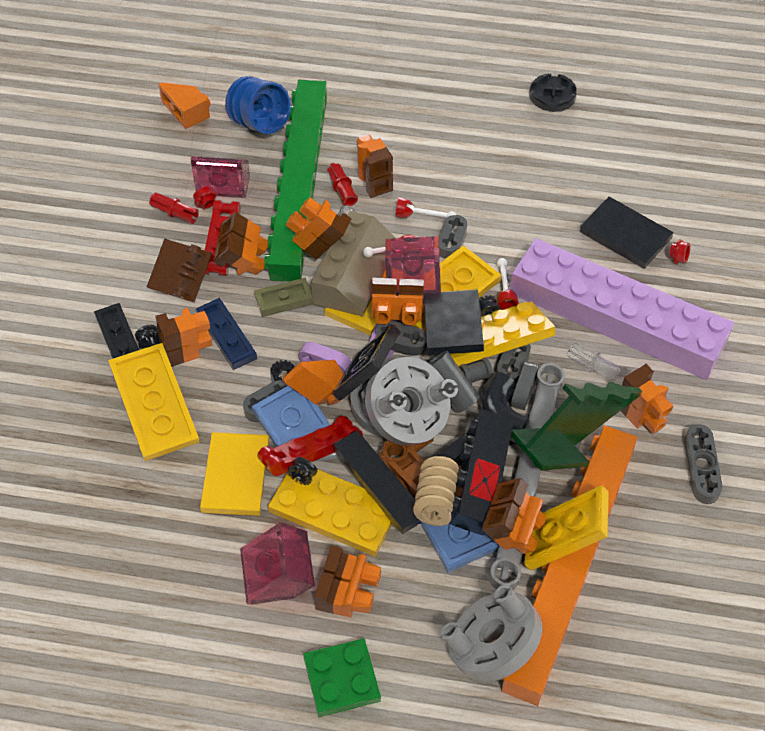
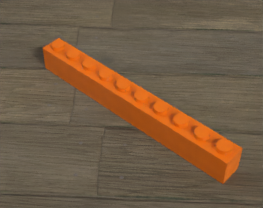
M604 425L601 435H594L590 446V451L594 453L592 458L586 457L589 461L588 467H582L580 472L585 476L582 482L576 481L571 497L575 498L603 485L609 491V518L638 437ZM600 541L543 565L542 571L546 572L543 581L537 579L531 596L536 598L533 606L538 611L542 620V636L531 658L516 672L501 679L504 680L503 693L535 706L539 705Z

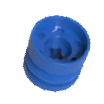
M243 76L235 80L228 89L225 98V108L229 118L235 124L261 133L270 134L281 129L287 122L291 111V100L287 90L282 85L253 76Z

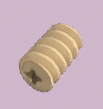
M435 456L428 458L421 465L413 512L416 518L425 524L444 526L451 521L452 503L454 502L459 467L451 458Z

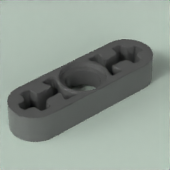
M696 424L688 429L685 437L694 497L699 502L712 504L718 500L723 488L712 431L705 425ZM696 435L699 436L700 440H704L701 449H698V439L694 438ZM700 458L706 459L710 462L711 467L702 469L697 466L695 460ZM706 478H708V488L713 490L712 493H707V489L703 488Z

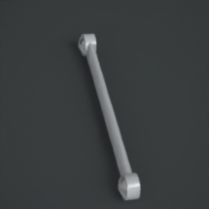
M546 363L539 367L535 379L537 387L527 429L541 428L554 414L558 392L561 390L565 379V373L559 365ZM548 373L547 380L545 382L544 380H542L541 375ZM553 375H556L560 381L552 384ZM522 450L515 479L522 478L528 484L526 492L530 496H535L541 470L535 466L534 462ZM499 545L496 561L492 564L489 573V581L496 590L502 585H510L513 590L518 586L521 577L520 563L522 553L516 548L504 550ZM503 567L501 580L499 581L495 576V570ZM509 569H511L515 573L516 578L512 582L506 583Z

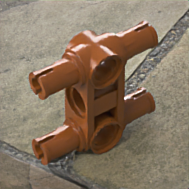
M434 438L412 446L399 445L387 440L382 447V451L377 454L415 499L421 473L420 468L424 462L417 452L433 442Z

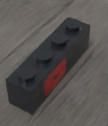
M483 409L474 418L470 417L465 428V434L468 435L467 443L463 444L459 459L463 460L461 469L459 468L457 473V489L454 495V502L452 503L453 511L451 512L449 525L482 536L485 534L481 529L488 510L492 507L491 502L498 483L502 482L514 420Z

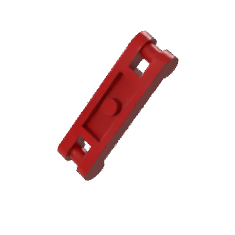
M214 200L213 212L204 250L212 253L206 275H209L210 272L218 273L221 276L228 275L230 264L226 263L222 267L214 263L217 243H219L217 241L220 225L228 218V216H222V213L230 214V216L234 212L240 214V202L232 201L231 204L223 203L222 200Z
M340 416L335 420L334 424L292 439L275 448L265 446L260 449L257 457L263 465L267 466L268 471L273 476H280L288 472V468L293 466V460L296 457H302L310 462H314L335 453L333 444L357 430L362 436L363 433L357 426L353 425L347 416Z

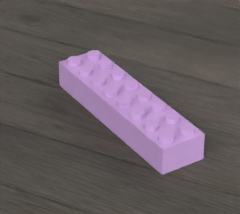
M535 238L512 273L510 289L519 298L528 302L532 301L541 308L705 380H708L728 342L735 323Z

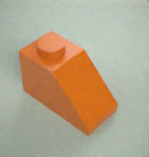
M165 82L158 84L161 102L185 129L210 118V100L196 86Z
M335 359L300 362L282 378L288 386L316 405L329 404L331 406L340 402L333 395V391L344 374Z

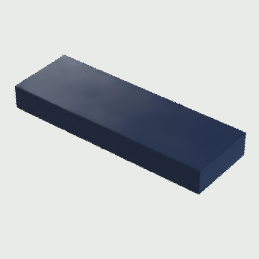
M220 298L196 308V313L205 311L210 322L209 334L232 370L257 360V353Z

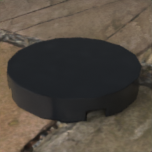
M552 73L538 76L532 81L529 95L530 100L536 107L549 112H561L569 109L575 103L577 88L570 78L561 74L551 76Z

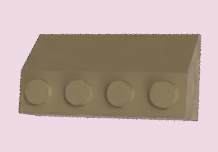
M349 211L348 216L352 219L345 234L328 249L311 281L312 299L315 305L363 317L372 300V279L382 278L387 265L389 266L396 250L377 253L367 258L364 256L363 250L366 247L375 249L396 245L397 239L374 216Z

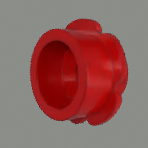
M209 186L202 187L193 194L194 204L197 208L202 207V209L212 207L217 197L216 191H212Z
M679 239L677 243H672L670 258L674 259V264L678 265L679 262L687 263L690 256V243L684 242L682 239Z

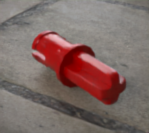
M331 163V166L327 168V172L333 182V189L338 192L344 206L350 207L355 205L358 197L351 186L352 181L350 177L346 176L339 163Z
M157 192L150 196L149 205L168 213V216L171 218L175 216L190 224H194L196 219H193V217L198 218L199 216L198 209L181 203L178 198L171 199Z

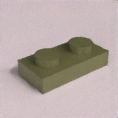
M306 278L254 290L262 317L313 304L312 293Z

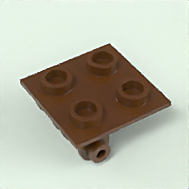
M164 238L147 288L195 303L212 253L201 250V247L191 244V246Z

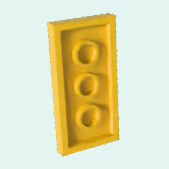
M463 245L420 279L424 280V293L478 289L480 298L501 281V274ZM423 298L422 319L417 321L416 325L410 326L420 328L426 332L425 303Z
M532 301L523 302L517 306L505 310H497L492 314L481 317L484 341L483 352L455 353L450 355L457 365L461 366L464 363L468 364L481 360L484 357H490L556 336L555 326Z
M162 343L108 360L144 462L200 443Z
M317 469L318 472L312 477V482L309 485H303V483L301 485L299 481L295 482L296 478L293 480L292 477H289L288 473L286 474L268 505L270 513L376 557L393 523L365 488Z

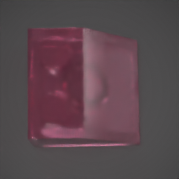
M191 156L196 191L202 187L209 186L212 191H216L219 197L246 198L250 180L248 159Z
M439 236L385 239L386 278L397 279V296H399L400 279L424 280V293L441 292Z
M278 523L240 549L246 604L254 605L294 599L315 586L306 530Z

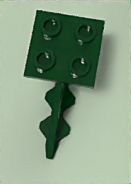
M608 382L606 387L603 388L592 383H585L581 389L564 384L563 390L569 396L541 428L512 430L511 437L541 471L588 467L589 461L575 445L641 395L642 390L638 387H624L614 382Z

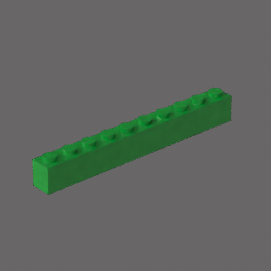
M298 79L297 88L292 89V104L294 106H291L289 121L291 123L286 125V138H288V141L283 143L285 159L281 158L280 173L283 175L278 177L277 192H280L279 196L275 195L274 211L277 212L276 215L271 217V230L274 231L273 234L268 235V250H270V254H265L264 268L269 270L270 281L290 282L302 279L305 251L292 241L296 233L285 224L295 211L307 219L299 210L309 197L313 199L327 104L326 81Z

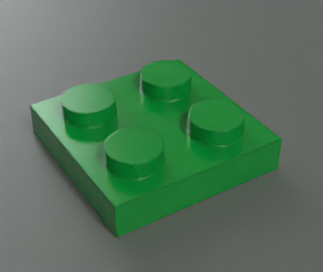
M365 638L303 653L318 718L381 702V695Z

